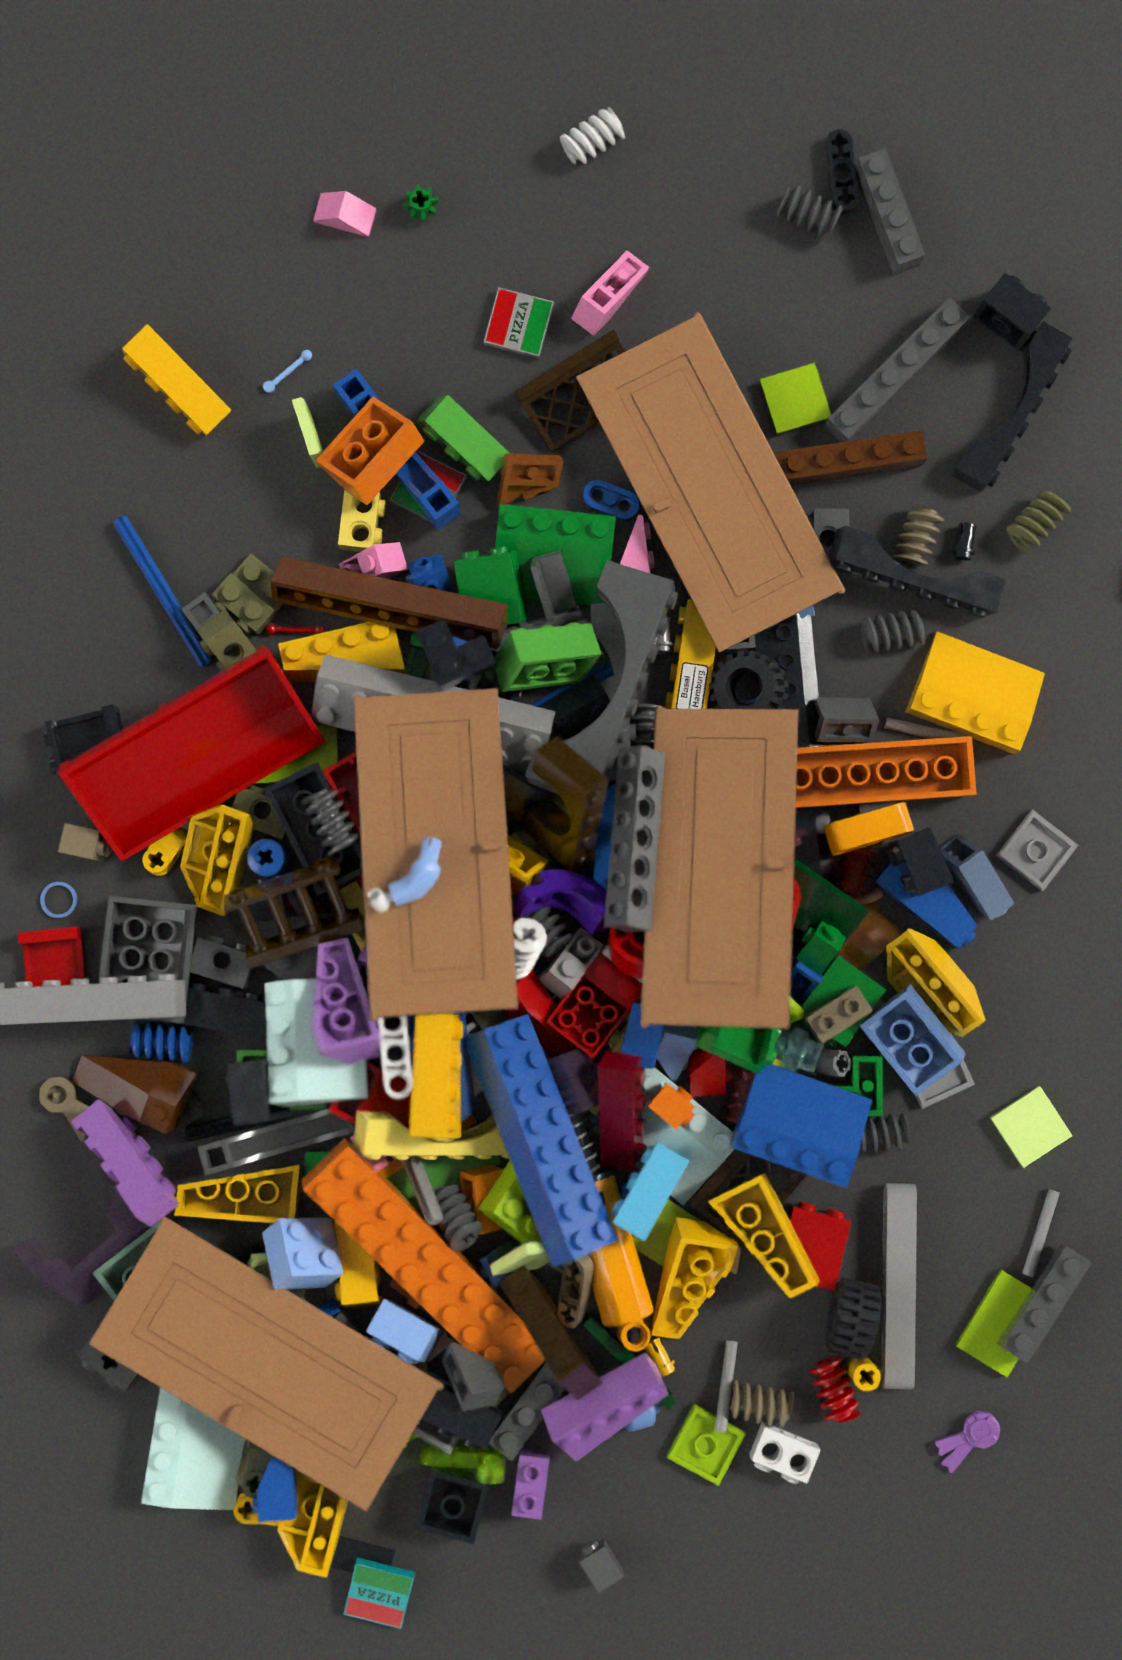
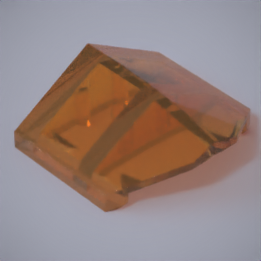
M875 903L862 905L869 910L866 917L839 950L859 971L886 949L887 944L893 941L901 932Z

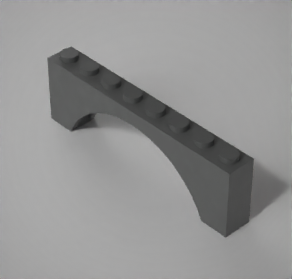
M608 560L604 566L597 589L599 597L615 614L625 637L626 655L624 671L615 696L601 716L584 731L564 741L605 777L608 771H613L618 760V754L615 753L618 744H623L628 733V727L625 726L628 717H633L638 706V699H635L638 690H643L648 679V672H645L648 663H653L656 658L658 646L655 644L658 636L665 634L668 625V619L665 617L668 609H674L678 598V592H675L673 580ZM534 751L525 775L528 784L557 793L532 771Z

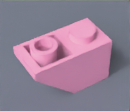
M400 542L375 544L339 563L340 569L391 579L408 570Z

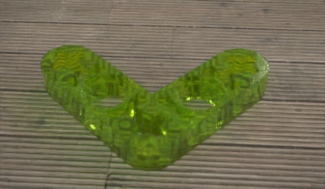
M425 1445L420 1447L419 1463L426 1466L477 1469V1481L501 1483L504 1481L506 1457L494 1448H479L475 1450L470 1447L455 1446L448 1456L432 1445Z

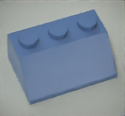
M911 984L886 1001L860 1025L915 1096L962 1063L966 1054Z

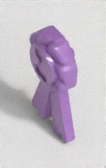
M979 1410L973 1412L965 1418L963 1431L936 1439L935 1445L939 1448V1456L951 1451L942 1460L941 1465L947 1466L949 1472L953 1473L973 1447L986 1449L995 1444L999 1438L1000 1425L994 1415Z

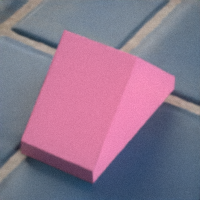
M347 191L321 193L313 221L318 224L369 237L376 208Z

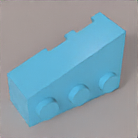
M657 1143L655 1148L649 1145L641 1159V1162L645 1163L640 1175L634 1172L626 1186L627 1189L631 1190L625 1201L619 1198L611 1212V1215L615 1216L614 1224L644 1241L689 1163V1160L660 1143Z

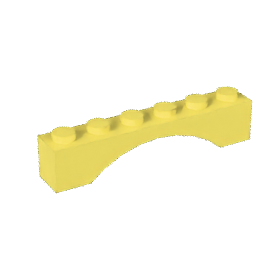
M357 1111L353 1147L367 1159H380L381 1155H391V1157L396 1159H409V1155H419V1157L424 1159H436L437 1155H447L451 1159H464L465 1155H474V1157L479 1159H491L492 1155H501L503 1158L510 1159L493 1115L484 1122L468 1130L461 1131V1138H433L410 1136V1129L401 1125L387 1112Z

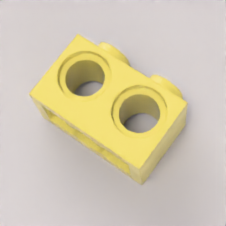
M344 489L338 539L340 550L362 552L375 544H381L383 531L378 528L379 517L384 518L386 500H381L380 492L371 501L372 508L370 511L361 513L357 511V506L361 501ZM366 529L369 532L366 540L361 542L354 540V533L357 530Z

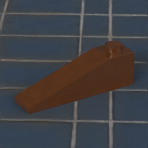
M84 1054L80 1058L72 1082L136 1121L166 1134L179 1126L198 1073L169 1061L156 1062L145 1061V1059L132 1060Z

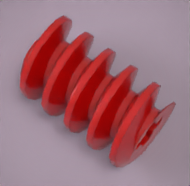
M842 1355L825 1358L817 1362L815 1367L809 1370V1374L819 1375V1378L812 1382L813 1386L823 1387L822 1390L816 1393V1396L826 1397L827 1399L820 1405L821 1409H830V1412L824 1416V1420H833L835 1423L851 1421L862 1414L860 1410L855 1409L858 1406V1401L856 1398L851 1397L855 1393L853 1387L847 1386L851 1379L848 1375H843L847 1371V1367L845 1364L840 1363L843 1360Z

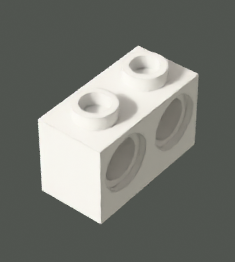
M762 1421L749 1455L751 1460L755 1462L754 1466L768 1473L773 1469L782 1473L781 1477L783 1479L798 1484L799 1481L808 1483L820 1453V1448L817 1443L776 1426H768V1423ZM765 1444H776L777 1451L770 1456L764 1455L762 1448ZM796 1454H801L805 1457L804 1463L799 1467L790 1465V1459Z

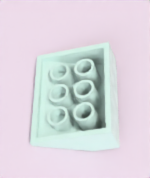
M316 979L265 983L269 1104L291 1107L369 1098L367 1060L348 1064L321 1056L312 1030Z
M645 1068L646 1075L642 1086V1094L646 1095V1104L642 1112V1119H646V1131L643 1136V1143L647 1145V1148L649 1145L655 1148L657 1143H660L689 1160L671 1193L674 1199L684 1205L735 1149L730 1145L733 1132L694 1099L690 1101L695 1106L691 1111L695 1114L694 1117L684 1128L679 1125L675 1130L650 1109L647 1104L665 1082L675 1090H677L678 1086L657 1068ZM598 1123L593 1131L600 1136V1126ZM640 1161L637 1168L643 1170L645 1163Z
M160 1387L141 1504L179 1509L234 1510L239 1489L236 1476L246 1438Z

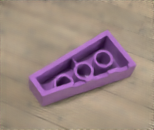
M98 1099L71 1121L76 1130H80L89 1137L84 1142L90 1151H94L103 1161L101 1167L118 1184L115 1186L136 1218L152 1227L179 1205L173 1195L176 1192L175 1187L167 1178H163L160 1172L163 1171L162 1166L153 1156L150 1157L147 1152L150 1150V1146L143 1137L136 1134L135 1130L138 1127L130 1116L125 1115L123 1117Z
M646 1353L600 1377L602 1384L579 1400L572 1394H569L541 1410L552 1441L576 1462L669 1395L656 1363Z

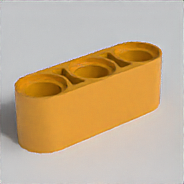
M906 803L895 804L839 820L823 827L832 856L899 838L914 832Z

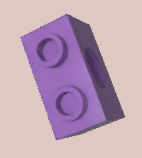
M529 1448L520 1449L512 1516L541 1520L550 1451Z

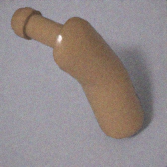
M875 888L865 894H852L848 896L859 904L866 905L881 899L884 894L881 888Z

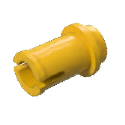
M659 1337L651 1340L644 1349L648 1356L656 1363L661 1377H664L675 1370L673 1366L675 1362L668 1357Z

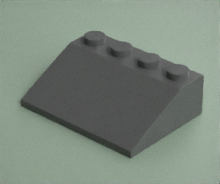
M109 896L99 978L117 977L118 983H127L130 976H146L147 982L157 981L156 975H175V980H185L187 1002L198 905ZM185 1016L141 1019L184 1023Z

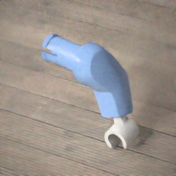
M429 837L422 840L419 859L412 864L410 872L406 877L389 885L391 892L384 894L381 889L375 888L368 893V897L371 900L370 905L376 911L383 912L387 910L392 901L395 902L396 906L420 899L430 890L441 871L437 860L442 843L438 839L432 837L430 846L428 845Z

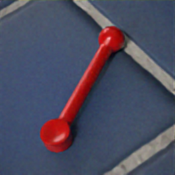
M268 624L265 631L268 635H274L276 632L320 634L326 632V628L276 627L274 624Z

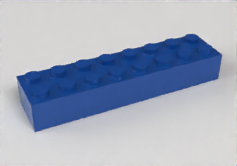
M529 1014L484 1029L463 1039L552 1267L574 1261L617 1241Z

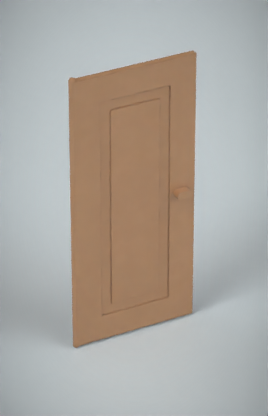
M699 312L695 313L693 318L576 376L719 653L836 593L843 594L845 592L844 586Z
M498 689L373 697L355 695L354 715L370 1019L376 1021L378 1017L518 1008ZM429 837L428 845L430 846L432 837L438 839L442 843L437 860L441 871L430 890L420 899L396 906L395 902L392 901L387 910L383 912L376 911L370 905L371 900L368 897V893L375 888L381 889L384 894L391 892L389 885L406 877L410 872L412 864L419 859L422 840Z
M661 706L655 708L653 749L665 753L652 927L651 931H645L641 1007V1026L643 1028H646L648 1025L789 1029L798 710L662 709Z
M162 1217L160 1219L161 1225L89 1344L367 1511L437 1390L443 1388V1384L286 1289L274 1290L270 1279L170 1219Z

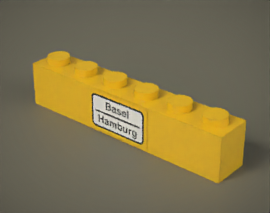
M688 599L686 606H680L678 624L683 625L681 635L675 636L673 652L678 653L677 664L671 663L669 681H674L672 693L667 692L665 709H707L710 690L709 683H711L716 646L692 600Z

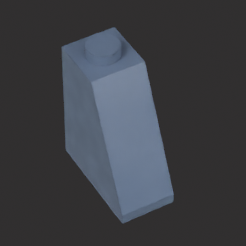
M959 833L939 847L948 870L981 914L989 920H993L1005 914L1007 909L1015 904L981 848Z

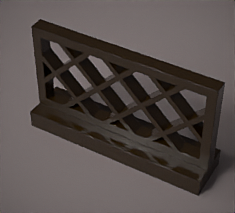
M614 329L514 392V396L519 404L521 403L550 452L599 422L597 417L592 419L593 410L591 406L575 403L577 390L580 385L577 379L576 382L568 379L576 374L577 376L580 375L586 368L592 369L596 367V365L592 364L600 359V364L604 363L606 355L616 350L618 355L625 352L618 341L619 338ZM562 383L574 386L571 402L555 398L557 386ZM553 389L551 397L544 395ZM538 398L550 401L547 417L536 415L529 404ZM554 402L570 406L567 422L550 418ZM574 407L590 411L587 423L584 425L570 423ZM539 420L546 421L544 428ZM549 422L565 426L563 438L554 444L547 434ZM569 427L577 428L568 434Z
M734 1149L689 1204L703 1214L725 1235L738 1242L739 1247L744 1250L746 1244L733 1233L730 1227L728 1229L720 1222L725 1221L724 1218H716L707 1210L710 1206L708 1201L720 1195L725 1188L726 1191L730 1190L729 1183L733 1178L746 1177L748 1181L750 1177L762 1174L749 1173L748 1161L753 1156L752 1154ZM766 1160L767 1172L765 1173L770 1183L771 1175L788 1174V1189L785 1192L776 1193L777 1196H781L779 1200L783 1204L808 1174L791 1170V1168H788V1171L770 1172V1163ZM745 1165L746 1174H738ZM800 1173L792 1183V1174Z

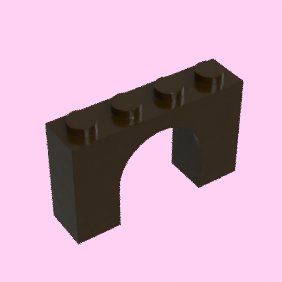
M557 736L535 750L532 771L560 795L567 806L570 816L547 797L526 811L523 831L569 871L574 872L581 866L586 867L595 857L594 851L599 836L598 830L606 798L608 778Z
M525 1266L499 1282L558 1383L577 1400L601 1385L602 1381L589 1359L577 1348L557 1319L555 1312L558 1311V1308L545 1286Z

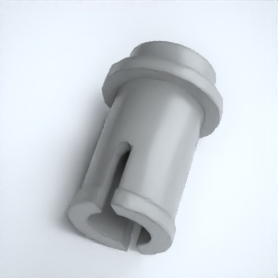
M665 617L668 619L665 634L663 636L659 635L655 644L658 646L657 654L671 653V648L674 647V643L671 642L670 617Z

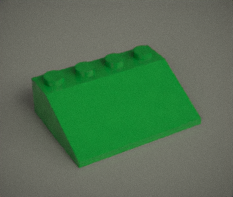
M500 504L495 547L507 546V550L516 549L524 599L541 601L531 571L532 558L561 550L577 605L591 607V604L605 603L599 597L597 585L606 561H611L616 516Z

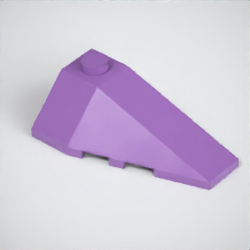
M345 938L318 944L312 1030L321 1056L351 1064L379 1057L381 1038L375 1021L370 1019L369 1001L349 940Z

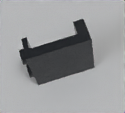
M112 704L103 706L102 710L58 721H45L46 729H43V738L46 746L51 747L53 757L49 758L52 773L54 775L57 774L58 778L62 779L57 771L60 768V763L67 759L72 760L123 730L119 708Z
M502 764L507 833L511 835L517 827H521L524 824L526 811L544 800L545 790L528 784L526 777Z

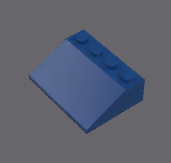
M773 1064L771 1066L767 1065L759 1074L754 1073L730 1145L732 1148L847 1188L858 1157L872 1100Z

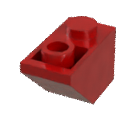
M699 1047L693 1050L688 1061L690 1095L692 1097L726 1095V1083L731 1082L730 1065H726L728 1060Z

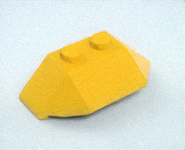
M219 805L194 814L191 817L180 868L188 887L195 896L194 901L198 907L221 916L227 914L223 908L224 895L237 888L241 882L254 831L250 814L225 805Z
M909 928L887 944V980L897 992L911 984L948 1032L955 1033L956 1036L963 1037L985 1022L975 986L936 940Z
M296 1469L298 1515L295 1520L280 1521L277 1531L298 1571L327 1578L338 1543L348 1500Z

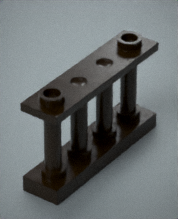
M338 856L331 859L328 857L321 858L311 866L247 888L237 887L229 891L227 895H224L223 908L225 913L237 909L251 943L246 946V961L250 969L363 930V920L359 908L347 909L334 878V875L340 874ZM320 880L323 881L336 912L334 916L323 920L318 918L305 886ZM294 890L307 920L306 926L297 929L290 928L277 895ZM266 900L279 931L277 936L268 939L262 938L249 908L250 904Z

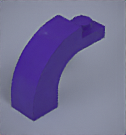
M556 869L537 873L531 885L524 887L518 893L519 899L512 908L519 918L545 907L565 910L572 914L590 935L608 928L604 926L607 890L592 879L572 871Z

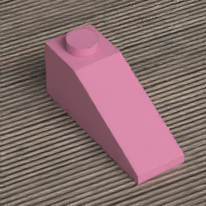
M626 251L581 297L571 319L594 336L610 320L650 267Z

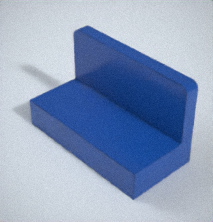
M633 1002L621 1053L641 1056V1067L654 1069L665 1025H648L646 1028H643L641 1026L642 1005Z

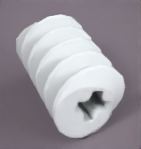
M611 108L599 110L598 117L595 115L590 116L588 119L589 124L584 121L579 123V130L576 128L570 129V137L566 134L560 136L562 147L573 164L576 165L577 159L586 164V153L596 158V147L605 152L604 142L606 140L614 146L616 144L615 134L622 140L625 139L622 124Z
M521 918L515 921L513 926L516 979H522L530 973L546 944L547 935L545 929L539 922L530 918Z

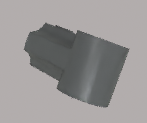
M798 1043L796 1073L845 1077L847 1071L851 1069V1059L847 1051L824 1049V1046Z

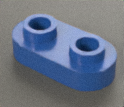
M593 480L584 488V503L594 511L604 515L616 516V519L620 521H629L638 513L639 500L631 491L602 480ZM595 492H600L603 495L600 501H595L592 498ZM623 502L628 503L630 509L628 511H621L619 505Z

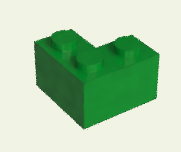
M848 1055L851 1059V1069L848 1070V1084L829 1085L871 1099L872 1102L868 1116H883V1056Z

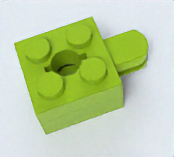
M509 1160L478 1210L520 1243L541 1241L540 1234L511 1160Z

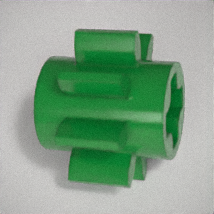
M417 184L416 189L412 193L409 191L405 192L406 198L410 202H405L403 207L404 211L411 210V221L418 218L422 219L423 223H426V218L430 215L437 216L436 210L432 206H437L439 199L438 197L431 198V187L425 190ZM418 201H423L424 207H419Z

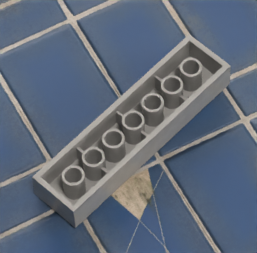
M325 654L317 675L311 718L317 723L355 732V695L373 697L467 691V689L452 686L442 690L438 682ZM498 697L502 764L516 772L526 774L535 748L541 747L549 740L555 711Z

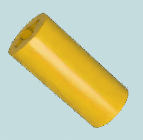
M868 1356L864 1360L852 1357L847 1359V1373L859 1389L871 1391L879 1385L881 1379L880 1372ZM864 1369L866 1372L861 1374L860 1371Z

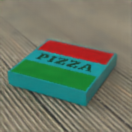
M357 1557L343 1615L401 1629L415 1572Z

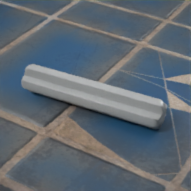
M409 1155V1159L401 1160L423 1216L428 1225H437L443 1220V1214L419 1155Z

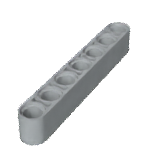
M913 1183L884 1184L881 1383L883 1389H914L917 1189Z

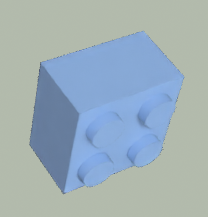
M331 1218L279 1219L262 1233L274 1290L325 1288L343 1275Z
M384 1299L366 1332L373 1335L371 1341L384 1349L389 1348L392 1350L394 1347L399 1350L398 1357L410 1364H418V1362H428L445 1330L395 1301Z

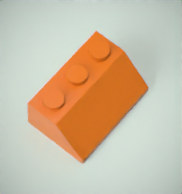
M373 396L315 461L349 494L368 505L423 444L424 439L411 420Z

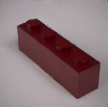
M606 1051L598 1065L601 1167L635 1172L647 1150V1145L643 1143L646 1119H642V1112L646 1104V1095L642 1094L646 1071L645 1068H641V1056Z

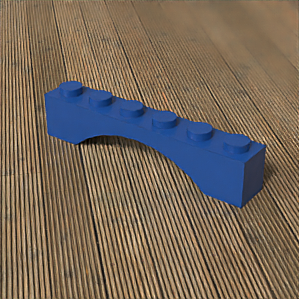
M357 368L333 384L336 398L352 419L373 396L378 399ZM415 451L395 475L438 531L461 515L460 505L443 481L426 465Z

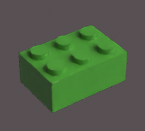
M573 622L558 627L545 625L538 629L529 630L517 628L509 633L494 657L498 666L494 669L502 692L574 684L583 681L600 657L601 651L591 623L579 624L578 622Z

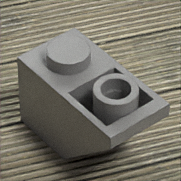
M580 927L572 939L554 957L539 980L560 999L573 990L604 945Z

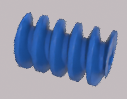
M262 839L256 841L250 847L247 861L254 873L267 878H273L274 876H281L284 872L288 871L291 865V855L283 844L271 839ZM267 853L271 854V858L274 859L271 864L267 863L268 860L265 858Z
M135 1020L130 1034L129 1053L131 1054L134 1051L135 1057L141 1058L145 1052L147 1059H153L157 1053L158 1059L162 1061L169 1054L171 1062H176L179 1056H181V1061L188 1063L192 1054L194 1032L192 1031L191 1034H187L186 1026L182 1025L179 1033H175L174 1024H170L167 1032H164L162 1023H158L154 1031L149 1021H147L144 1029H140L139 1020Z

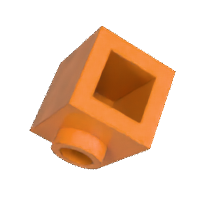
M667 1082L664 1083L647 1104L650 1109L675 1130L679 1125L684 1128L695 1115L691 1112L695 1108L690 1103L693 1097L681 1086L675 1090Z

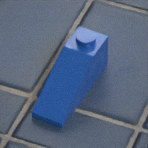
M272 1455L259 1485L257 1495H253L252 1498L253 1514L258 1513V1522L295 1520L298 1515L296 1469Z

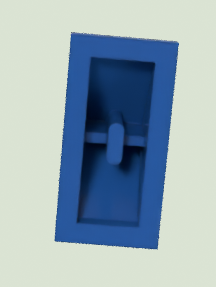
M795 959L791 965L790 997L799 1006L821 983L823 972L819 975L804 963Z

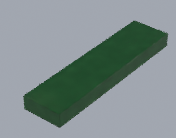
M590 1313L586 1320L583 1321V1325L622 1365L637 1358L619 1342L618 1338L593 1313ZM666 1387L669 1395L659 1402L669 1410L675 1404V1396Z

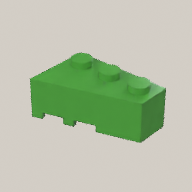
M449 395L436 397L414 422L430 439L435 442L437 441L444 447V451L456 462L459 460L467 467L465 471L476 481L480 479L482 481H489L502 467L505 453L510 454Z

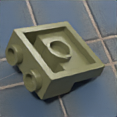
M252 553L249 554L233 574L230 573L212 594L216 599L215 606L222 612L224 610L228 614L232 612L239 618L236 624L248 634L253 630L256 634L260 635L285 604L272 601L270 580L274 572Z

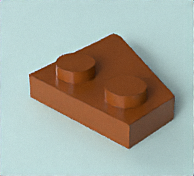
M505 453L496 503L498 508L500 504L507 505V503L522 497L524 500L535 497L539 492H547L559 487L563 466L562 457L560 455Z

